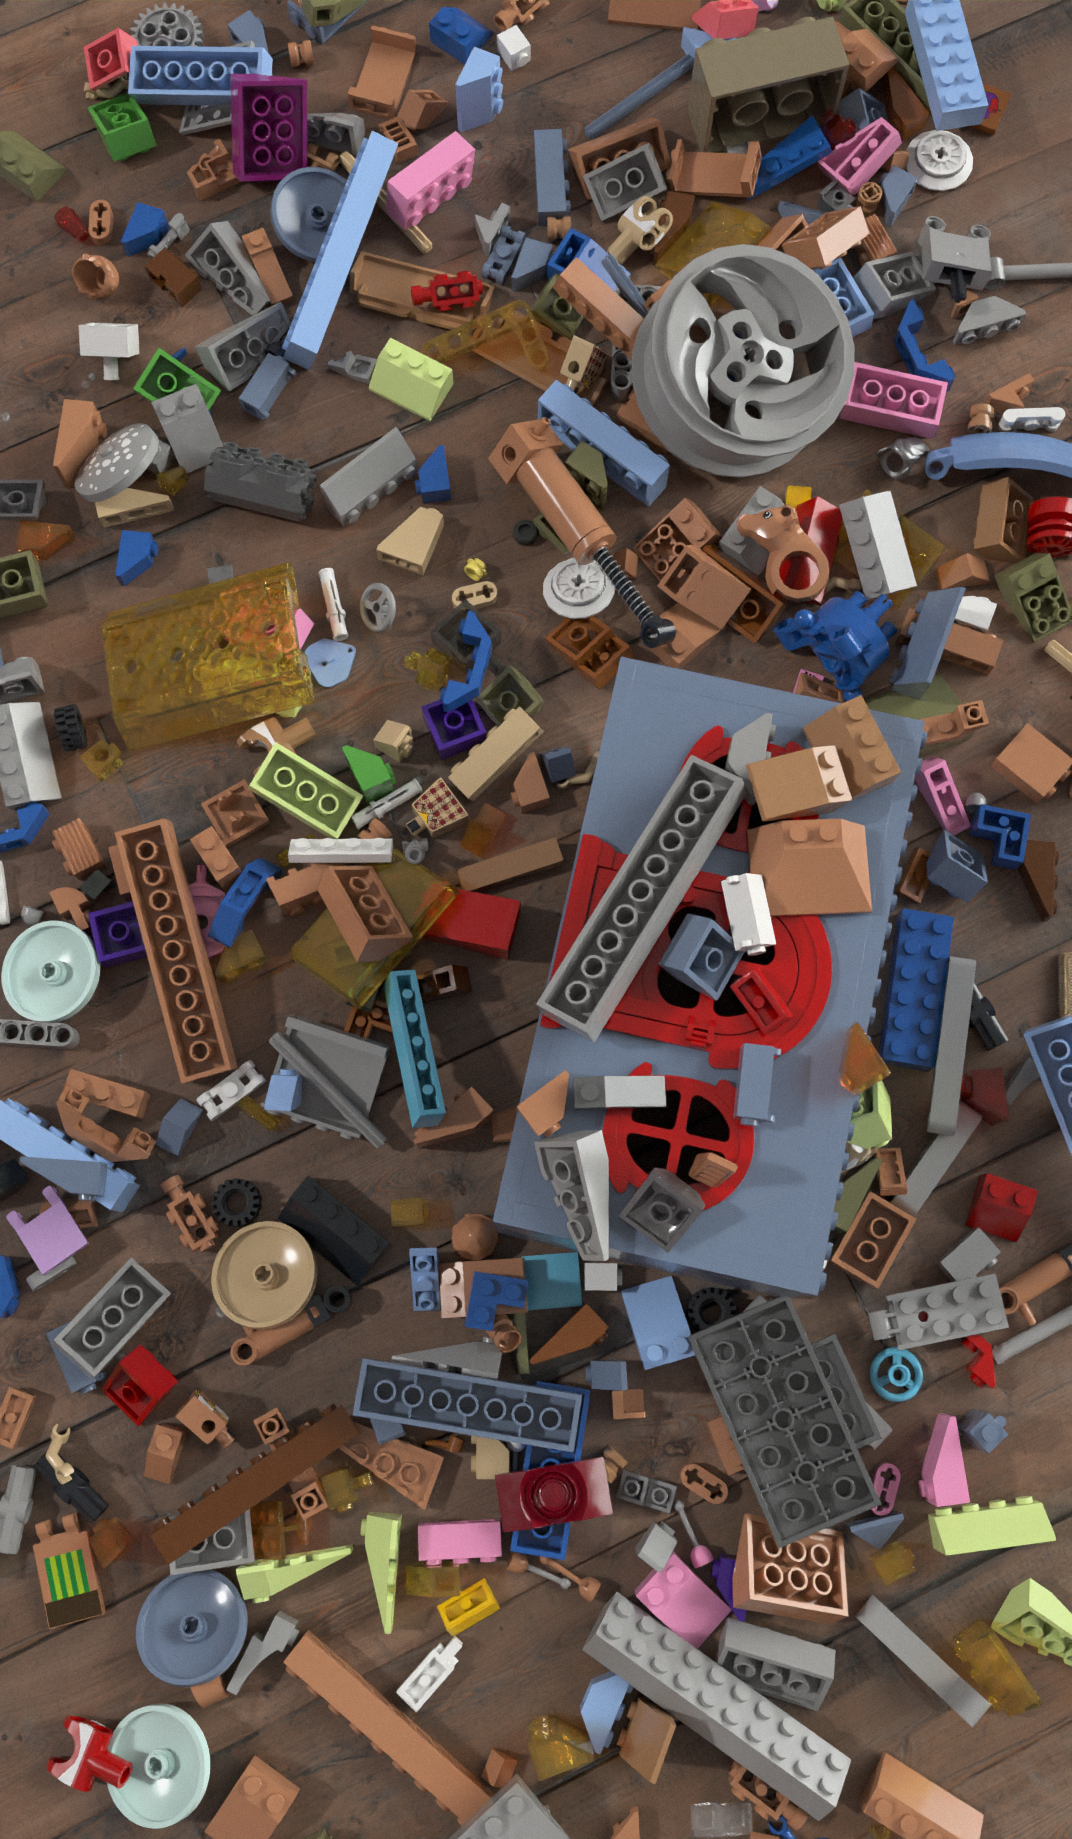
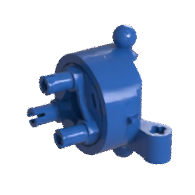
M855 591L848 600L839 597L830 598L814 614L807 609L800 610L796 613L794 619L785 618L778 622L773 628V632L787 651L810 646L825 670L835 677L837 682L836 688L843 690L844 700L849 701L860 695L863 697L862 689L859 686L888 659L890 650L887 641L897 633V629L891 622H885L880 628L877 626L878 618L893 605L890 599L883 604L887 598L885 594L879 595L868 608L860 609L866 604V598L859 591Z

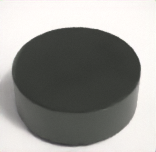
M519 521L513 530L514 539L523 546L533 544L537 539V527L532 521Z

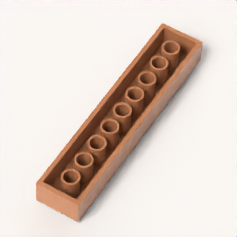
M163 818L115 832L181 1083H189L238 1069L173 823Z

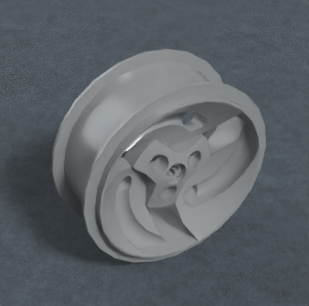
M741 244L716 248L699 256L673 277L662 297L653 304L639 327L632 350L631 379L637 405L648 427L669 452L691 467L715 476L744 478L765 474L786 464L807 444L815 441L834 423L845 405L854 377L855 347L849 321L836 295L816 272L795 257L770 247ZM702 294H717L723 297L736 310L716 320ZM779 324H787L795 334L794 339L783 338L779 333ZM699 326L703 328L707 336L706 342H692L689 336L690 327ZM734 333H737L741 339L736 337ZM804 352L810 375L788 383L794 367V354ZM767 362L772 365V368L768 366ZM727 373L733 375L735 382L727 377ZM708 390L718 400L730 406L724 429L710 420V408L707 402ZM745 405L755 406L759 411L760 418L755 419L749 416L745 411Z

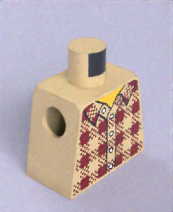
M575 335L573 336L560 374L568 378L566 384L572 388L576 395L581 385L587 388L592 386L608 354L596 345Z
M439 778L412 804L413 812L417 817L406 823V826L413 836L426 829L432 838H436L468 823L469 816L443 779Z

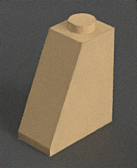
M420 507L378 545L376 549L378 560L424 575L444 527L443 514L434 508L426 509Z

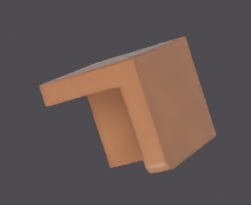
M641 1388L622 1391L611 1390L613 1419L646 1417L643 1390Z

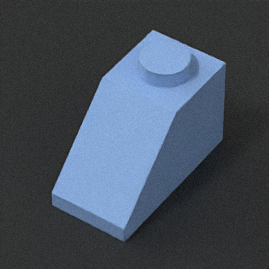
M287 1068L280 1069V1073L273 1074L264 1110L292 1111L301 1106L303 1076L295 1074V1069Z

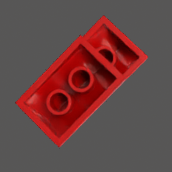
M817 496L798 504L796 511L802 530L826 556L830 577L840 541L839 532L843 517L839 508ZM795 556L783 564L779 575L783 584L788 588L804 590L812 586L817 580L819 571L815 562L810 558ZM827 584L817 598L801 603L822 606Z

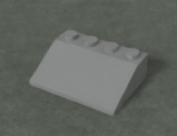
M516 1774L449 1839L570 1838L520 1776Z

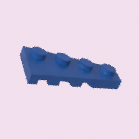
M813 115L762 158L753 197H746L748 201L832 153L831 147Z

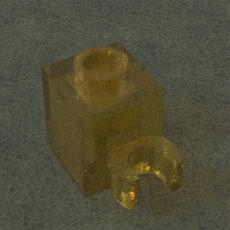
M430 648L423 656L418 652L411 651L410 656L405 657L404 666L409 669L418 670L416 683L422 685L427 690L437 692L447 682L453 657L433 648Z
M350 1466L321 1477L329 1510L337 1508L338 1513L354 1508L353 1502L359 1499L356 1489L373 1483L371 1472L352 1477Z
M898 1541L869 1555L881 1582L886 1586L916 1571L912 1564L915 1562V1558L908 1546L904 1547Z

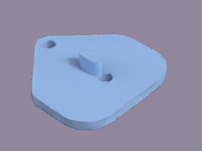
M324 638L307 647L304 658L318 684L324 688H332L348 679L356 649L352 645Z

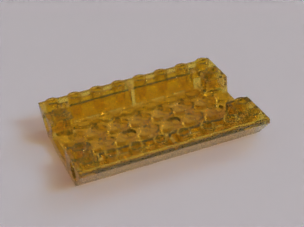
M291 561L108 613L101 626L113 719L128 750L143 748L315 703L308 657L300 650L294 610H298L300 607ZM270 625H276L275 633L271 636H266V629ZM228 637L229 644L227 647L220 649V641ZM182 650L183 655L181 659L174 661L173 656L175 652ZM136 662V670L128 674V667L131 663Z

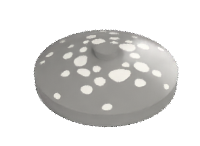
M138 423L126 426L104 439L88 455L79 468L75 478L77 492L86 501L99 502L109 499L129 487L147 469L157 452L159 440L155 432L148 425Z

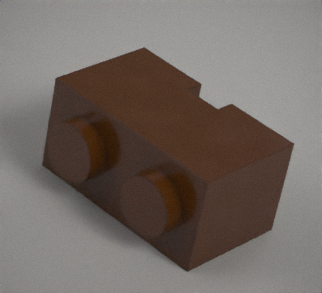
M165 247L145 265L149 279L161 290L167 288L170 291L168 293L169 297L180 307L186 305L202 290L199 274L192 267H186L182 259L175 252L172 254Z

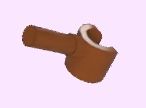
M451 1435L449 1442L428 1438L425 1440V1445L441 1447L452 1453L460 1452L465 1443L464 1439L455 1435Z

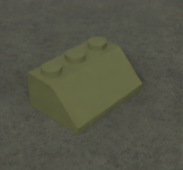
M0 131V177L37 203L67 171L66 167L15 131Z

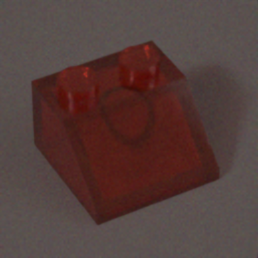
M1002 1068L970 1070L962 1075L960 1091L962 1102L981 1114L982 1120L990 1126H997L1010 1121Z

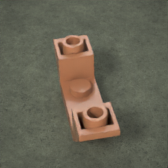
M982 700L958 705L951 713L920 719L925 721L923 731L927 732L925 746L958 739L989 725Z
M66 1085L56 1102L66 1135L110 1162L147 1159L150 1156L156 1143L155 1139L135 1127L125 1140L120 1139L116 1134L107 1131L93 1120L81 1115L89 1099L79 1091Z
M278 1407L253 1420L265 1446L269 1444L272 1451L276 1449L273 1445L275 1442L286 1435L289 1438L296 1435L293 1427ZM313 1466L288 1482L293 1491L291 1497L303 1521L328 1507L320 1480Z

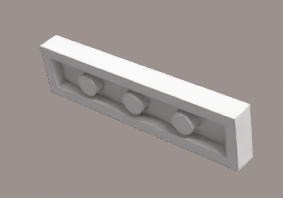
M383 838L291 839L288 859L289 863L391 862L393 840Z

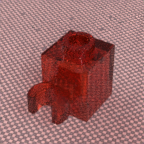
M829 109L822 115L826 126L821 131L832 151L841 142L844 144L855 137L857 126L852 119H846L840 114L832 115Z

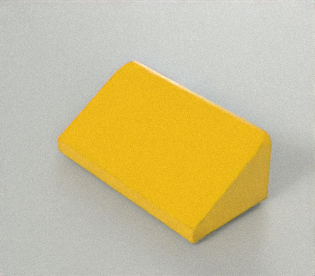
M484 1578L439 1604L437 1609L447 1631L451 1636H455L498 1611L500 1606Z

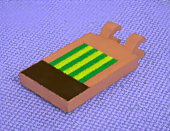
M77 1512L62 1517L66 1532L54 1535L51 1519L35 1524L40 1542L33 1545L49 1629L106 1613L89 1529L81 1531Z

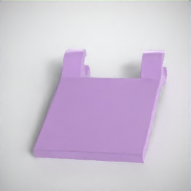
M48 1186L42 1191L52 1207L26 1224L23 1216L16 1211H12L6 1216L42 1275H46L89 1244L64 1204L58 1190L52 1186Z

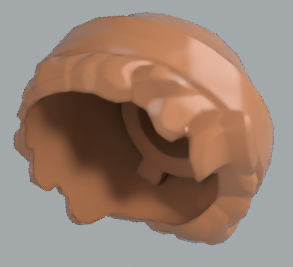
M83 254L73 265L72 276L79 293L87 294L90 299L108 297L117 290L119 274L115 266L105 257Z
M468 1213L453 1226L452 1246L459 1260L480 1261L494 1254V1248L500 1243V1238L491 1217L478 1213Z

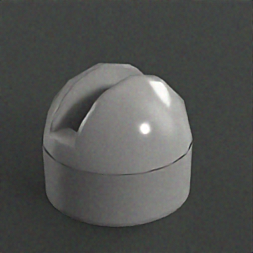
M972 793L966 800L965 809L970 813H974L981 804L986 805V798L981 793Z
M24 905L21 918L28 925H36L40 922L44 911Z

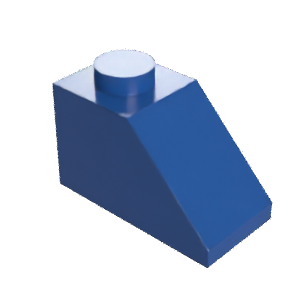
M137 202L121 239L122 247L127 256H133L148 249L151 245L156 246L161 242L163 236L169 230V222L164 210Z
M439 445L418 470L419 480H415L417 495H422L423 504L451 500L444 445Z
M122 530L115 573L121 586H126L153 566L154 557L158 555V543L155 542L151 533Z
M0 1255V1318H8L19 1307L20 1301L18 1299L21 1291L12 1258Z

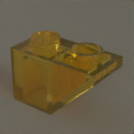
M252 929L240 934L231 948L225 946L215 971V975L220 982H232L240 977L239 974L247 970L249 972L256 971L263 967V963L268 961Z
M448 1562L438 1565H405L406 1595L432 1598L460 1596V1564Z

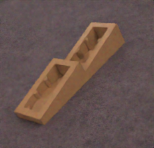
M554 837L459 868L456 872L462 890L475 892L511 882L514 878L559 867L564 860L557 839Z

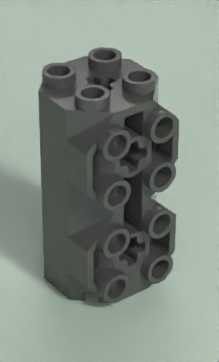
M224 442L223 447H217L211 453L210 459L214 460L212 466L207 465L204 481V492L208 494L206 496L207 499L298 522L306 518L307 511L312 512L314 497L311 496L312 489L315 488L317 483V475L312 474L311 469L307 467L308 462L306 460L287 459L279 453H271L270 458H263L260 449L238 447V444L234 442Z

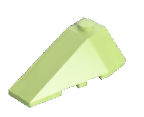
M369 1512L367 1519H362L361 1536H365V1548L385 1634H391L393 1629L402 1514Z
M353 1544L256 1559L254 1563L241 1564L236 1569V1575L244 1600L252 1599V1603L268 1601L269 1596L351 1554L354 1550Z
M1031 1578L1011 1589L993 1620L991 1629L1016 1645L1023 1646L1024 1643L1038 1648L1039 1654L1047 1656L1049 1653L1063 1658L1065 1664L1072 1666V1614L1050 1591Z

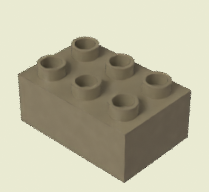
M833 16L815 20L813 17H804L797 20L792 26L772 31L765 27L757 28L746 37L725 41L722 38H714L705 42L700 48H696L687 111L700 152L724 153L726 152V147L746 144V141L762 144L783 139L789 136L812 115L820 129L834 126L849 69V62Z

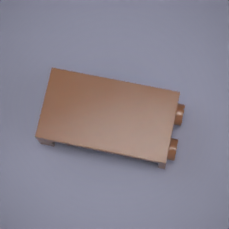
M372 25V44L356 88L350 86L348 91L350 110L393 119L417 53L416 37L408 33H401L385 27Z
M678 139L676 148L671 152L672 164L671 168L667 169L666 183L670 185L671 191L689 195L753 197L762 160L759 142H750L747 154L685 152L683 140Z

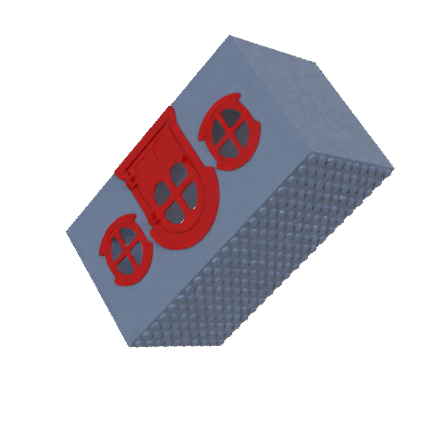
M621 657L546 987L691 755L725 770L729 745L733 734L766 713L773 714L771 724L776 725L773 742L768 741L766 751L771 752V758L812 748L802 730L803 727L842 703ZM869 709L901 770L900 775L893 783L854 799L832 813L793 818V820L844 819L865 826L872 912L771 917L776 945H773V961L768 965H759L740 960L732 975L742 977L753 968H759L793 1014L792 1018L764 1035L749 1012L731 1017L719 1016L713 1010L714 1000L700 993L697 1006L691 1009L667 1003L659 992L657 977L662 969L659 962L672 941L668 933L669 922L595 1043L544 1016L540 1011L519 1104L566 1070L569 1073L564 1117L558 1122L561 1128L549 1137L580 1130H602L609 1159V1259L773 1297L818 1296V1292L824 1290L827 1274L822 1271L824 1260L829 1261L832 1251V1243L828 1242L830 1230H835L838 1213L834 1212L836 1200L840 1201L843 1192V1183L839 1182L841 1170L845 1171L847 1168L849 1153L845 1152L846 1142L852 1140L854 1133V1123H850L852 1111H857L860 1094H856L858 1082L862 1083L865 1073V1065L861 1064L863 1053H868L871 1037L866 1036L868 1025L873 1024L876 1014V1008L872 1007L874 996H878L881 987V979H877L879 968L884 967L887 952L882 949L884 940L889 939L892 923L888 922L889 913L894 911L897 901V895L893 894L895 884H899L902 874V867H898L900 856L904 857L907 847V840L903 839L905 829H909L912 820V813L908 812L910 802H914L917 793V785H913L915 775H919L922 766V758H918L920 748H924L927 740V732L923 731L925 721ZM745 799L741 802L736 832L733 834L722 833L681 900L682 903L689 905L680 903L672 917L687 907L705 909L714 914L715 922L725 932H729L730 922L721 881L726 880L729 876L750 874L747 828L752 805L748 804ZM744 1043L773 1046L782 1050L781 1056H774L768 1115L775 1116L774 1123L759 1122V1127L740 1125L741 1120L733 1119L740 1047ZM591 1076H665V1091L674 1090L681 1095L675 1127L668 1130L634 1122L631 1118L634 1108L574 1110L573 1078ZM694 1096L706 1099L720 1111L730 1131L728 1141L721 1142L690 1135L686 1132L690 1104ZM517 1111L492 1222L498 1234L579 1252L567 1228L569 1219L562 1205L557 1207L554 1201V1197L557 1196L550 1179L545 1181L540 1170L534 1142L546 1137L544 1134L537 1137ZM630 1133L668 1141L670 1143V1152L666 1170L675 1176L681 1149L685 1145L722 1153L726 1160L737 1164L736 1172L718 1187L712 1188L701 1182L689 1185L699 1193L705 1206L669 1253L618 1216L648 1176L638 1167L628 1151L626 1139Z

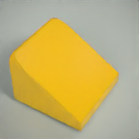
M787 487L785 505L789 504L796 509L798 504L811 499V487Z

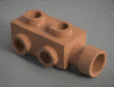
M504 0L501 4L505 10H500L493 17L494 23L502 32L516 23L524 25L534 18L533 12L536 9L540 11L547 7L550 2L549 0Z
M175 1175L160 1185L165 1195L168 1194L172 1200L171 1203L167 1204L170 1211L166 1212V1215L173 1226L178 1224L182 1234L179 1235V1238L186 1249L191 1247L193 1251L200 1250L203 1253L215 1245L214 1240L219 1238L216 1232L219 1230V1226L212 1216L208 1218L203 1208L207 1206L199 1193L195 1195L192 1191L186 1193L181 1177ZM191 1205L193 1212L191 1215H186L185 1208ZM200 1228L206 1230V1235L203 1238H199L197 1234Z
M734 1760L728 1770L730 1775L728 1780L730 1785L733 1786L731 1792L743 1802L747 1798L756 1804L754 1810L766 1820L770 1816L778 1820L780 1815L787 1819V1824L798 1831L805 1823L808 1813L777 1790H775L773 1797L765 1796L767 1790L772 1787L753 1773L750 1779H743L742 1776L747 1769Z

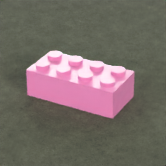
M456 131L388 180L386 213L405 231L412 225L416 226L428 213H433L444 201H449L456 192L469 186L472 181L475 148Z
M854 362L853 381L848 399L841 410L839 419L933 439L939 426L948 383Z

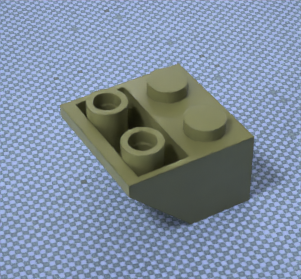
M581 441L565 461V466L593 505L604 510L606 507L608 484L602 453Z

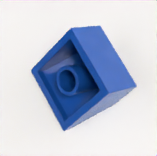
M442 7L429 22L430 42L464 65L473 48L481 49L493 35L491 29L455 7Z

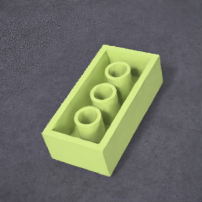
M276 742L247 788L331 839L339 838L363 797L357 791Z

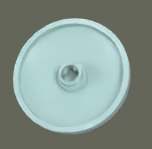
M45 921L25 930L10 946L2 966V988L10 1006L18 1014L36 1022L56 1023L78 1013L93 996L99 981L100 962L96 946L88 934L78 927L63 921Z
M158 1703L147 1705L131 1712L119 1723L113 1732L107 1750L131 1762L133 1769L128 1781L122 1788L119 1789L107 1783L108 1790L117 1808L133 1823L152 1829L168 1827L185 1819L196 1809L202 1800L210 1776L208 1745L196 1721L176 1706Z

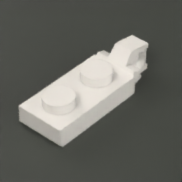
M456 1636L445 1647L441 1643L436 1648L434 1647L397 1689L396 1693L415 1712L422 1707L454 1670L455 1664L458 1662L454 1655L461 1649L463 1644Z

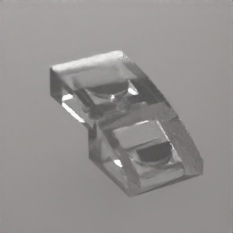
M746 1800L745 1802L738 1801L724 1804L714 1801L691 1805L692 1836L727 1837L750 1834V1831L753 1832L751 1803Z

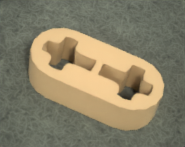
M489 581L460 587L452 594L453 606L460 612L488 607L497 600V588ZM483 590H488L490 593L489 598L483 595ZM461 595H464L466 604H462L459 601Z

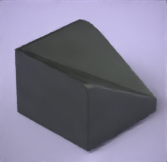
M97 869L83 883L80 889L89 897L95 899L101 892L113 889L116 885Z

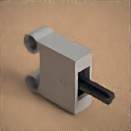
M930 216L925 220L918 237V244L922 250L924 280L951 285L952 298L955 299L956 303H960V301H965L967 298L966 288L983 291L992 272L988 242L991 232L985 226L973 225L968 236L944 232L945 222L938 217Z

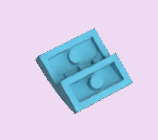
M578 1252L521 1257L525 1258L526 1280H529L527 1288L528 1310L582 1306Z

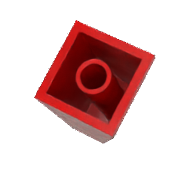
M432 884L431 891H426L424 895L423 905L426 906L424 915H419L416 924L420 938L505 960L509 959L521 915V901Z

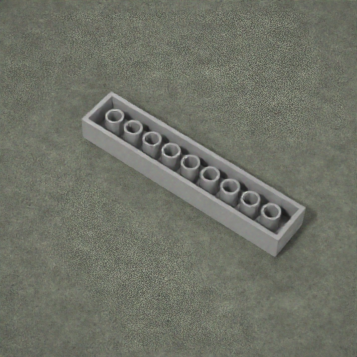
M693 755L689 757L536 1003L544 1016L595 1043L747 793L742 778Z
M616 1592L603 1607L582 1648L584 1652L818 1821L836 1808L850 1766V1758L620 1593Z

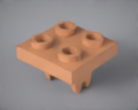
M245 779L201 803L226 848L270 824L253 792L247 789L249 785Z

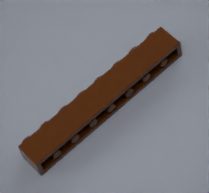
M334 1403L320 1412L323 1417L314 1423L309 1419L297 1428L298 1434L292 1438L286 1435L275 1442L273 1445L276 1449L267 1455L262 1451L250 1460L251 1466L243 1471L239 1467L226 1476L228 1480L220 1487L215 1483L203 1491L204 1498L195 1504L193 1500H190L177 1509L180 1513L171 1520L167 1516L153 1526L155 1531L152 1532L150 1537L167 1565L357 1436L359 1431L342 1404L337 1407Z

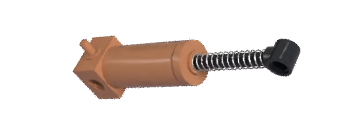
M542 418L510 424L488 458L505 483L519 482L579 565H587L596 560V564L600 565V570H604V575H607V579L611 580V585L614 584L615 590L618 589V595L621 594L622 600L626 601L627 606H630L629 610L633 611V615L637 616L638 621H641V639L647 647L656 648L674 641L676 637L674 624L668 619H661L659 615H653L654 611H650V606L646 605L647 601L642 600L643 596H640L638 594L639 591L634 589L635 586L631 585L632 581H629L627 579L628 576L623 574L624 570H620L621 566H618L616 564L617 561L615 562L612 559L613 555L610 556L608 551L614 545L617 536L557 456L563 443L550 427V420Z

